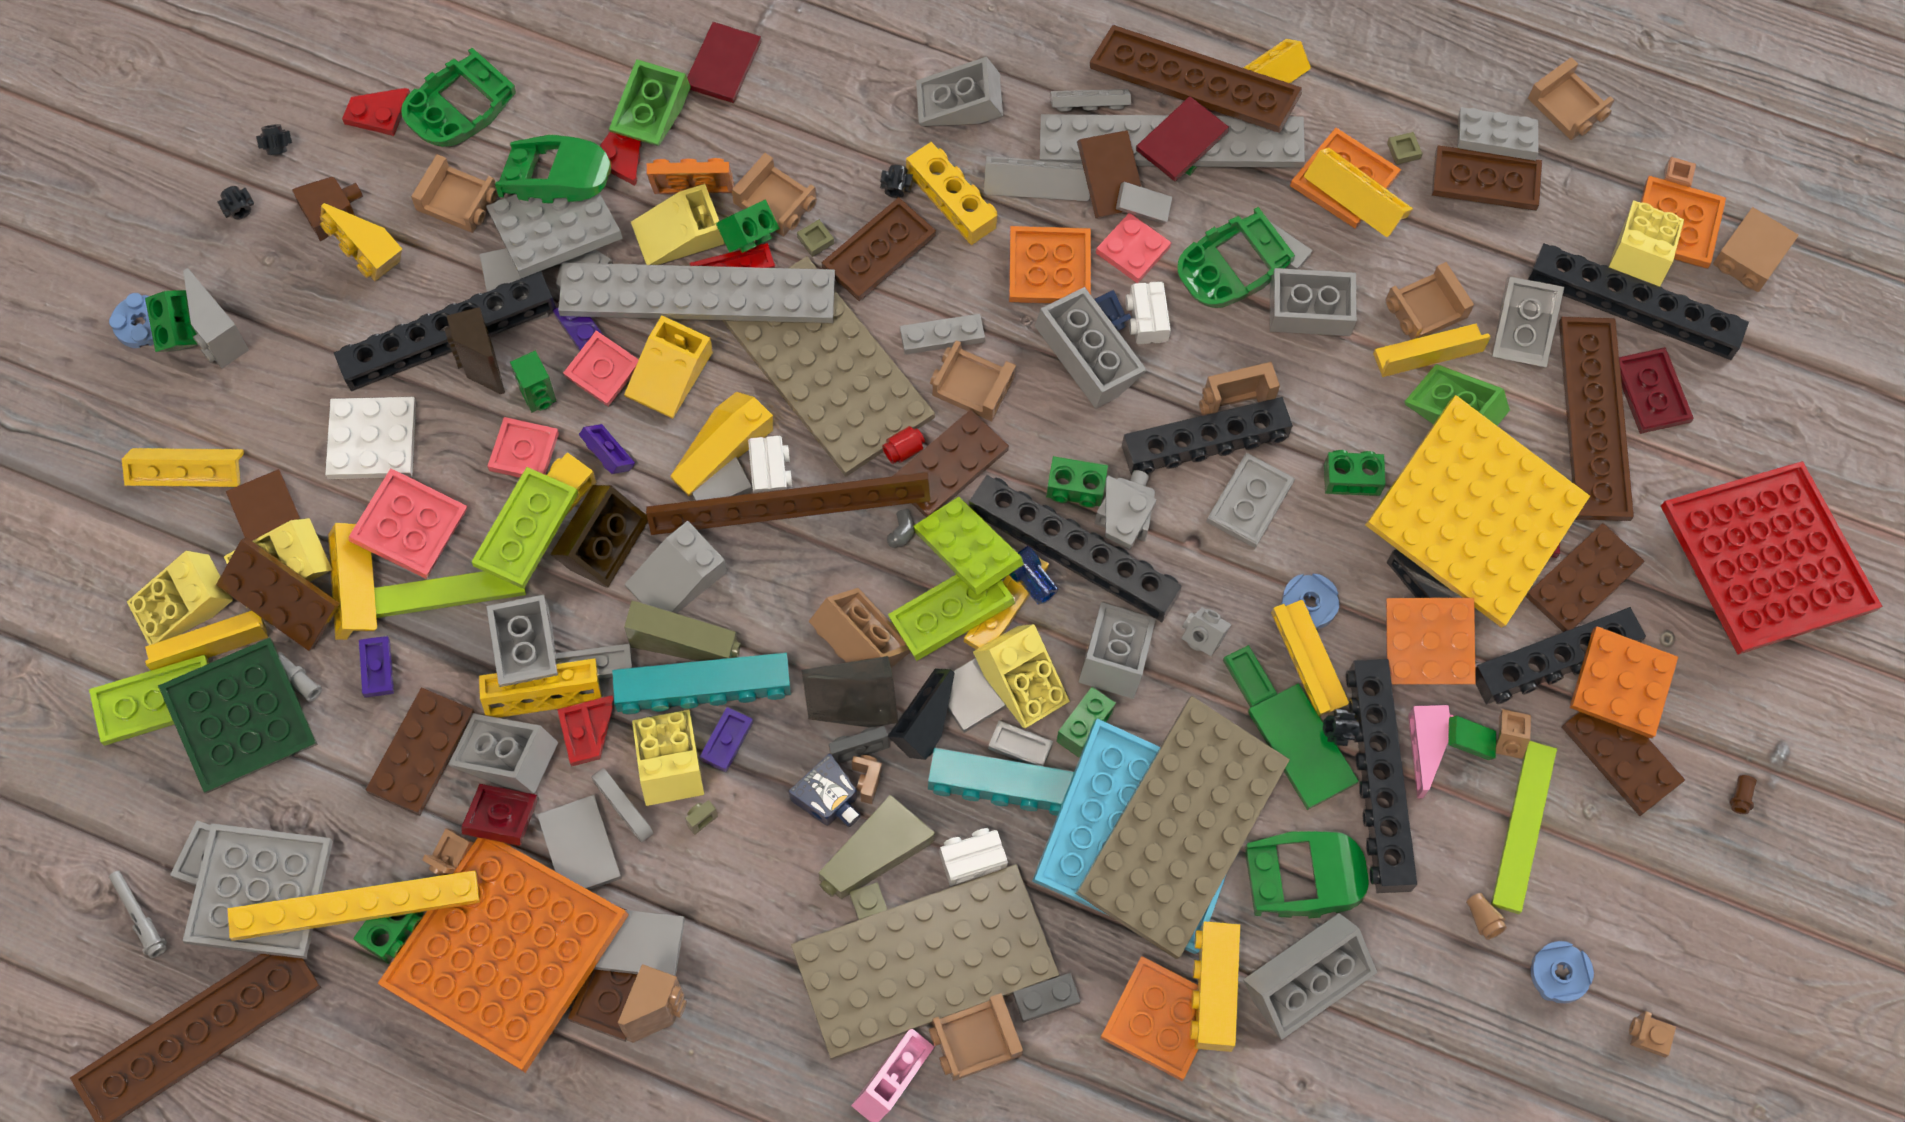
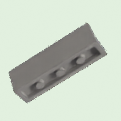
M986 156L985 194L1077 201L1089 200L1090 194L1082 163Z

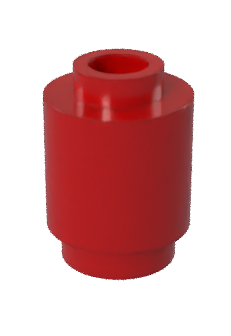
M908 426L886 439L882 449L892 464L896 462L902 463L923 450L925 439L919 429H913L911 426Z

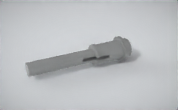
M115 871L111 873L109 878L135 924L132 928L144 947L143 953L150 958L162 955L167 950L165 946L167 941L160 937L152 923V919L145 917L121 872Z

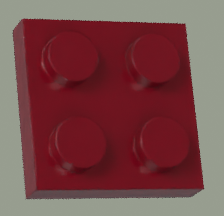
M479 784L462 824V834L520 846L536 807L537 795Z

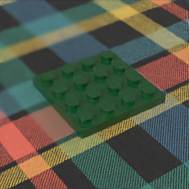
M270 637L158 685L205 794L318 745Z

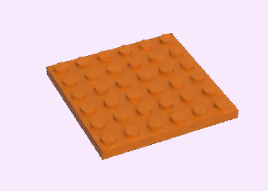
M477 838L453 874L476 871L480 903L427 911L377 984L526 1073L629 914L622 908L503 842Z

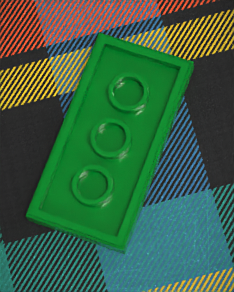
M1299 683L1249 708L1248 713L1267 745L1290 759L1284 769V773L1307 810L1358 784L1357 777L1334 742L1327 741L1328 737L1323 733V722Z

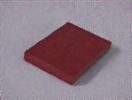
M712 22L687 76L690 90L734 104L762 42L761 36Z
M1189 96L1136 145V151L1175 182L1229 132V126Z
M1666 347L1619 357L1622 389L1640 434L1688 424L1693 421L1694 417Z

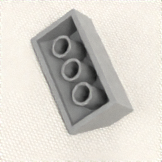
M1085 287L1040 309L1035 324L1036 329L1095 409L1118 398L1146 372L1147 369Z
M1338 913L1247 976L1243 981L1252 1001L1277 1036L1282 1040L1377 973V970L1360 929Z

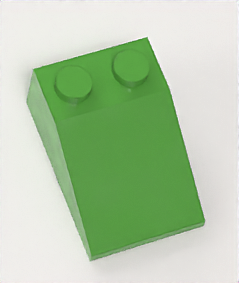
M636 59L609 131L660 146L681 112L690 90L686 74Z
M1438 364L1430 370L1404 401L1406 406L1433 425L1455 395L1497 426L1510 411L1503 388Z

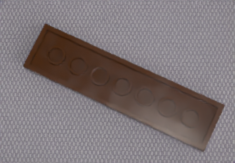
M1116 25L1111 26L1090 60V69L1184 101L1191 96L1207 109L1278 133L1281 132L1302 95V87Z
M1561 317L1559 320L1572 483L1590 495L1575 520L1631 521L1634 518L1616 319Z
M261 953L74 1074L70 1079L95 1122H118L319 990L321 986L303 958Z

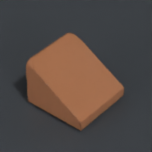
M1670 157L1665 166L1664 180L1691 187L1696 164Z

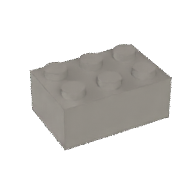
M1274 268L1270 282V332L1351 336L1357 321L1356 273Z

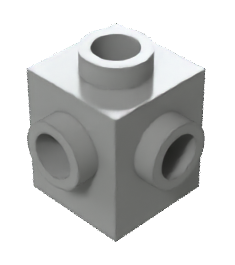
M1201 607L1196 614L1190 613L1182 627L1186 631L1181 639L1185 640L1192 649L1203 651L1212 656L1219 648L1232 624L1221 619V616L1216 611Z

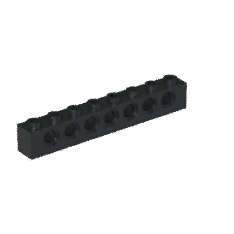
M1543 243L1528 277V280L1562 286L1564 287L1562 296L1728 360H1732L1740 349L1749 321L1741 319L1735 314L1725 313L1709 304L1699 303L1685 295L1670 292L1661 286L1649 284L1636 277L1613 270L1607 265L1597 264L1581 255H1574L1561 250L1557 246Z
M541 271L511 283L500 284L491 291L475 294L470 299L458 304H449L440 311L424 314L415 321L396 325L392 330L382 334L371 335L364 341L345 345L340 350L333 352L350 391L352 392L452 352L445 331H440L442 328L449 326L447 315L480 307L489 336H493L543 316L546 313L553 312L556 306ZM522 296H527V298L524 300H517ZM495 306H502L499 310L492 311ZM418 337H424L421 341L415 342ZM398 347L397 350L389 352L391 348ZM372 357L370 361L363 362L364 359Z
M986 475L969 500V507L985 522L1160 622L1164 621L1179 597L1182 585L1178 584V581L1171 575H1163L1154 570L1153 566L1148 562L1134 559L1129 556L1125 549L1119 546L1113 547L1106 543L1099 534L1089 533L1082 529L1076 521L1062 518L1051 507L1047 505L1041 506L1034 502L1027 493L1011 489L1000 478H992ZM1003 501L1007 502L1010 506L1001 508L997 506V503ZM1029 515L1034 520L1025 522L1020 517ZM1054 529L1058 534L1050 536L1045 533V530ZM1078 543L1082 548L1075 550L1069 544ZM1100 556L1106 559L1107 562L1100 564L1095 562L1093 558ZM1125 570L1128 571L1131 574V576L1124 578L1121 577L1117 572ZM1145 584H1150L1156 590L1148 592L1144 590L1142 586Z
M1354 660L1350 669L1346 671V685L1352 691V698L1349 699V711L1355 714V719L1359 722L1360 727L1359 734L1353 741L1358 743L1359 753H1356V768L1358 771L1361 770L1362 781L1359 782V794L1361 799H1365L1366 806L1362 814L1363 825L1368 827L1369 838L1366 839V851L1368 856H1372L1373 867H1370L1369 871L1370 882L1372 885H1375L1376 894L1412 892L1418 884L1389 660ZM1363 688H1371L1376 696L1366 695ZM1366 715H1374L1379 723H1370ZM1369 743H1378L1382 747V751H1374ZM1373 770L1382 771L1386 779H1377L1373 774ZM1383 798L1387 800L1390 808L1380 807L1376 799ZM1380 827H1389L1393 832V836L1387 837L1383 835ZM1384 855L1393 856L1396 859L1397 865H1388L1384 860Z

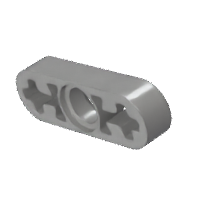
M604 768L591 776L597 788L641 843L654 834L641 814Z

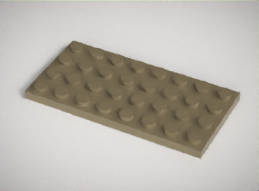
M807 256L789 267L791 269H817ZM835 290L833 323L722 320L845 477L883 453L882 445L886 443V439L908 426H911L913 429H919L935 418V412Z
M1191 696L1182 708L1075 894L1173 958H1180L1290 759Z
M1017 864L791 944L831 1060L907 1033L910 1029L916 1030L930 1025L935 1017L941 1019L989 1001L991 996L1002 993L1004 998L1012 995L1015 991L1059 977V972Z

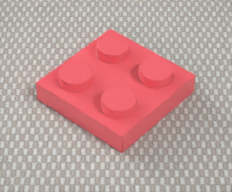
M1128 213L1097 247L1096 254L1133 281L1139 283L1170 249L1171 242L1134 215Z
M596 330L563 374L567 379L609 407L632 377L639 359Z
M504 417L488 463L489 471L520 478L526 467H529L546 475L559 435L558 429Z

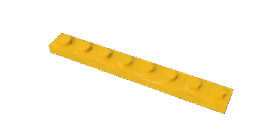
M476 871L227 908L229 937L232 941L480 903Z

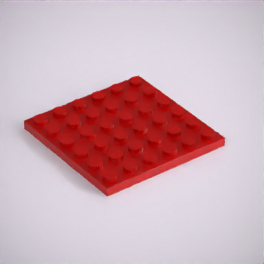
M1803 461L1669 499L1660 505L1737 655L1876 612L1883 607Z

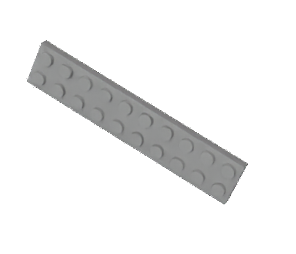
M1041 114L1040 160L1082 163L1077 145L1079 139L1128 130L1136 166H1154L1136 151V145L1169 115ZM1216 116L1229 126V132L1193 165L1201 167H1304V117L1289 116L1281 132L1278 133L1231 116Z
M563 263L558 311L560 316L660 319L661 316L669 319L833 323L835 270Z

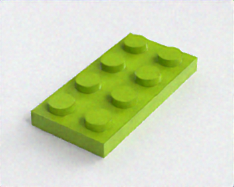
M526 467L471 562L473 567L524 589L576 499L578 490Z
M960 497L955 498L913 526L915 533L976 595H979L1024 565L1022 557Z
M954 575L889 613L888 616L913 657L918 661L1015 604V601L1002 580L976 595L957 575Z
M201 655L89 689L100 742L105 746L175 725L158 685L209 664L208 658L205 655Z

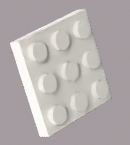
M415 398L330 399L325 474L327 479L385 478L390 468L408 477H412L416 416Z

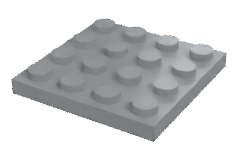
M600 193L583 201L568 202L566 198H555L553 203H542L541 199L531 197L529 201L518 200L517 194L486 206L521 278L623 239L621 231Z
M211 823L183 942L190 945L307 959L313 929L232 941L229 937L227 908L321 894L332 848V839Z

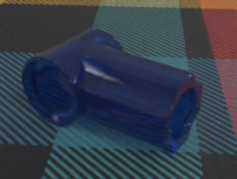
M1026 546L1017 552L1022 557L1024 565L1009 575L1015 582H1020L1037 605L1044 604L1058 592V588L1042 569L1041 561L1031 547Z

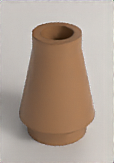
M1482 893L1475 894L1466 901L1470 907L1479 934L1484 935L1486 940L1495 938L1506 930L1505 918L1484 898Z

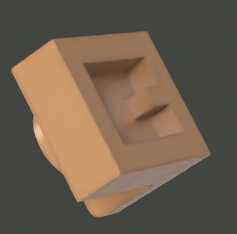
M1502 709L1499 716V737L1496 742V754L1519 759L1524 757L1530 742L1531 715Z
M861 755V757L853 756L852 770L866 773V775H860L857 785V791L861 792V802L873 804L882 773V763H878L876 758L868 755Z
M1647 1011L1638 1017H1634L1629 1028V1034L1633 1035L1630 1045L1665 1058L1669 1056L1676 1027L1651 1018L1652 1013Z

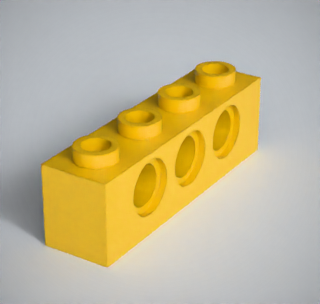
M930 142L906 158V168L908 169V174L913 175V181L970 245H973L996 229L998 214L994 206L982 199L977 187L973 184L970 185L965 180L963 172L948 161L946 153L941 148L938 149ZM938 172V173H941V174H940V175H934V174H932V173ZM966 209H973L974 211H973V212H967V211H965V210H966Z

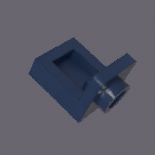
M1114 290L1094 299L1117 331L1126 327L1125 321L1131 319L1129 313H1124Z

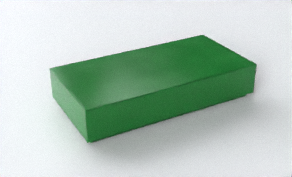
M1249 645L1223 658V662L1250 708L1277 695L1276 690Z
M1459 716L1449 717V746L1486 760L1496 759L1495 730Z

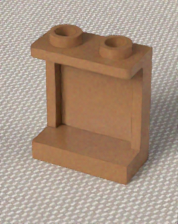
M1572 57L1536 82L1528 97L1570 140L1579 134L1584 136L1593 127L1595 122L1604 121L1611 114L1612 110L1610 108L1614 102L1611 96L1603 101L1574 73L1578 63Z
M766 153L761 156L732 189L733 203L743 210L766 199L780 228L776 232L783 237L789 230L792 231L798 226L803 214L806 211L810 212L817 202L816 187L810 184L806 188L775 168L773 158Z
M437 154L411 198L417 211L473 233L476 227L481 225L485 219L486 206L496 201L498 193L494 178L488 176L486 181L449 167L447 159Z
M1752 207L1723 247L1713 265L1718 267L1723 273L1729 274L1742 282L1747 288L1759 292L1799 235Z
M1447 262L1438 265L1434 274L1401 289H1398L1397 286L1391 287L1386 297L1389 311L1396 315L1400 321L1403 333L1409 335L1411 340L1431 335L1468 318L1474 306V303Z
M956 340L952 348L947 347L945 350L941 369H936L931 377L930 384L933 385L932 396L966 411L971 409L976 415L992 422L1015 378L1016 365L1006 361L1003 367L962 350L961 342Z
M1272 362L1209 376L1205 388L1202 389V400L1199 401L1202 416L1218 412L1219 407L1247 400L1257 399L1258 402L1275 399L1280 384Z
M1002 993L991 996L989 1001L944 1018L939 1019V1017H935L932 1019L933 1027L929 1028L934 1046L940 1045L943 1056L939 1058L945 1075L950 1074L953 1081L1021 1057L1023 1053Z

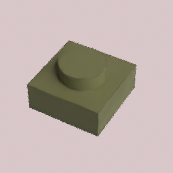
M1414 132L1389 137L1387 145L1396 165L1421 159L1423 153Z
M820 219L797 232V238L812 257L834 244L833 236Z
M708 800L704 804L698 803L688 811V816L685 820L688 828L696 835L715 820L718 815L716 808Z
M878 882L849 892L858 920L887 910Z

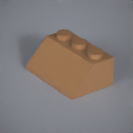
M859 588L827 597L809 620V623L816 629L817 634L832 646L835 653L844 659L853 669L854 674L865 683L881 677L910 653L896 628Z
M644 964L641 965L618 1021L627 1041L634 1043L673 1025L676 1017L681 1018L687 1001L684 1000V993L678 978Z

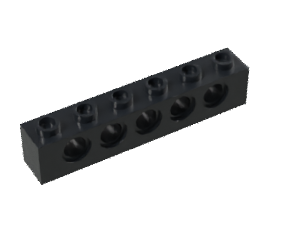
M1279 397L1127 433L1123 437L1122 449L1131 475L1134 470L1150 474L1155 469L1163 467L1172 469L1188 461L1201 462L1209 456L1217 454L1219 456H1226L1242 448L1251 450L1263 443L1271 442L1276 444L1283 442L1289 437L1293 425L1284 399ZM1255 423H1261L1266 428H1258L1255 426ZM1234 429L1240 434L1233 435L1228 430ZM1202 436H1210L1213 438V441H1206ZM1183 442L1187 445V447L1182 448L1177 446L1175 443ZM1156 448L1160 450L1161 453L1154 454L1151 453L1149 449Z
M1631 607L1477 665L1475 668V682L1485 704L1487 705L1492 702L1502 704L1513 697L1512 695L1518 692H1522L1525 695L1536 690L1539 684L1547 682L1548 685L1562 680L1564 678L1563 675L1570 672L1574 675L1580 674L1586 654L1581 649L1580 644L1588 647L1592 631L1596 626L1642 643L1646 635ZM1554 654L1561 655L1565 662H1559ZM1529 664L1536 665L1540 672L1532 671ZM1506 673L1511 675L1514 679V682L1507 681L1503 677V674Z

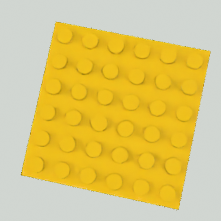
M1455 395L1440 414L1365 526L1459 596L1474 598V608L1502 628L1509 622L1590 495Z

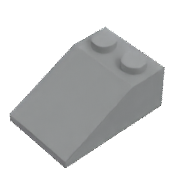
M987 57L916 80L918 117L921 126L981 124L1003 116L1000 73Z
M187 268L183 273L191 325L196 332L193 338L200 346L201 352L210 363L216 361L222 369L249 349L234 322Z
M1508 277L1501 302L1492 357L1547 367L1564 287Z
M687 521L658 546L625 583V587L640 603L677 614L727 573L724 558Z
M544 595L486 606L499 687L558 675L550 611Z
M1101 602L1078 682L1134 699L1143 674L1156 618Z
M473 714L448 765L454 769L511 790L534 794L558 741L540 725Z

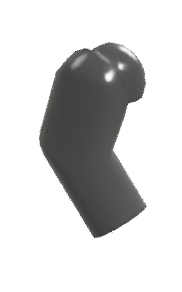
M909 509L899 510L896 513L899 526L893 533L887 536V543L892 548L903 547L914 535V527Z

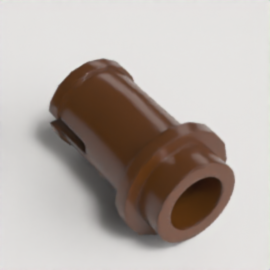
M1749 775L1738 776L1734 797L1730 799L1731 809L1735 813L1748 814L1754 808L1752 798L1757 783L1754 777Z

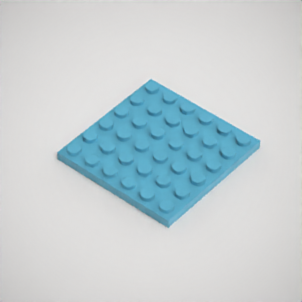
M1096 719L1093 722L1032 882L1104 913L1075 893L1158 752L1159 746L1100 719ZM1224 879L1195 931L1200 930L1204 921L1210 922ZM1195 931L1184 949L1193 954L1199 952V949L1194 948Z

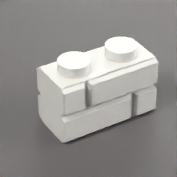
M1150 282L1149 284L1137 283L1131 285L1130 294H1127L1125 297L1126 310L1132 311V318L1129 319L1130 335H1135L1137 344L1167 342L1171 330L1164 283Z
M782 437L750 438L748 444L753 493L785 490L788 487H792L791 470L785 471L784 462H790L788 445H782Z
M988 828L980 829L973 832L971 838L962 841L960 837L951 838L944 842V846L940 847L939 854L950 887L1007 868L1008 865L997 830L989 832Z

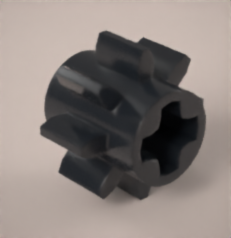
M281 124L267 125L261 128L262 133L256 136L259 149L263 148V150H266L267 155L287 152L286 146L292 143L289 130H282Z
M891 165L888 171L882 170L880 188L885 189L884 192L889 197L901 198L904 196V192H911L913 175L908 174V169L904 166Z
M230 186L224 189L220 195L222 200L217 201L225 217L228 218L232 215L236 220L247 217L251 213L250 206L254 205L247 189L243 188L240 190L237 186Z
M1335 709L1334 716L1328 715L1323 722V733L1328 737L1327 741L1334 742L1335 745L1347 746L1348 740H1355L1360 729L1359 722L1354 718L1355 714L1348 713L1347 710Z

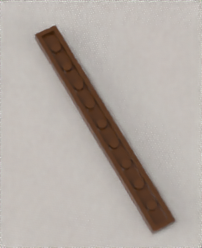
M924 472L646 506V515L651 535L673 533L687 521L696 530L927 502L931 501L928 473Z

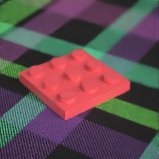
M390 468L349 535V541L427 579L467 511V506Z

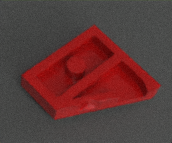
M408 88L353 96L349 100L342 120L345 125L394 136L402 118L403 102L410 94V90Z
M609 132L600 144V147L605 151L611 162L610 173L634 186L637 184V169L640 161L642 141Z
M612 695L557 709L571 767L601 758L614 706Z

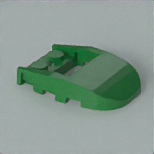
M474 48L469 49V56L458 62L454 58L445 64L446 67L436 74L431 72L424 78L425 83L419 89L414 88L403 102L402 116L407 126L422 140L432 145L450 147L477 134L495 120L516 94L515 85ZM461 75L492 102L490 108L482 116L479 115L474 119L472 123L440 95Z
M544 135L513 141L510 143L511 151L500 180L495 183L498 196L502 198L507 193L517 194L518 200L529 201L530 197L539 198L542 200V203H553L555 198H566L568 202L583 201L594 197L603 190L611 171V162L599 145L580 138ZM558 149L548 179H531L540 154H546L547 150Z
M1257 207L1254 209V214L1241 219L1240 216L1228 220V223L1221 227L1215 228L1214 226L1206 231L1205 236L1197 243L1193 242L1183 251L1179 257L1177 269L1181 282L1195 300L1211 308H1223L1264 289L1271 282L1274 268L1286 269L1294 261L1295 254L1261 209ZM1242 232L1269 269L1265 275L1246 287L1217 250V247Z
M1291 831L1245 845L1254 916H1261L1262 912L1278 913V917L1307 916L1308 919L1321 918V915L1332 912L1341 913L1357 907L1367 894L1369 877L1365 856L1356 841L1343 833ZM1308 842L1317 899L1284 902L1276 846Z

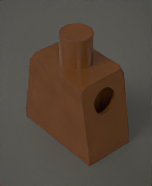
M328 177L292 189L298 205L320 242L329 237L320 225L322 222L320 220L321 205L325 203L355 216L350 203L363 197L356 182L341 189L335 177Z

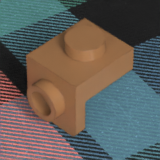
M446 828L433 854H425L422 860L430 865L429 870L437 875L453 874L474 842L454 830Z

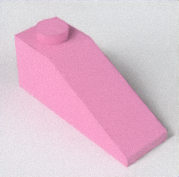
M1449 705L1414 706L1408 715L1417 798H1424L1429 791L1448 744L1449 717H1453L1449 713Z
M914 1029L908 1030L851 1106L870 1122H879L894 1106L934 1049V1046Z

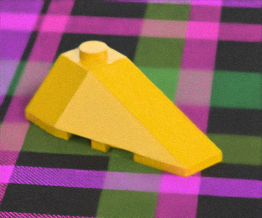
M735 392L714 409L671 474V479L690 497L692 492L735 457L738 459L749 450L748 440L750 438H765L773 431V415L755 397Z

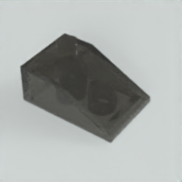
M888 656L801 670L809 720L861 727H877L898 722L894 681Z

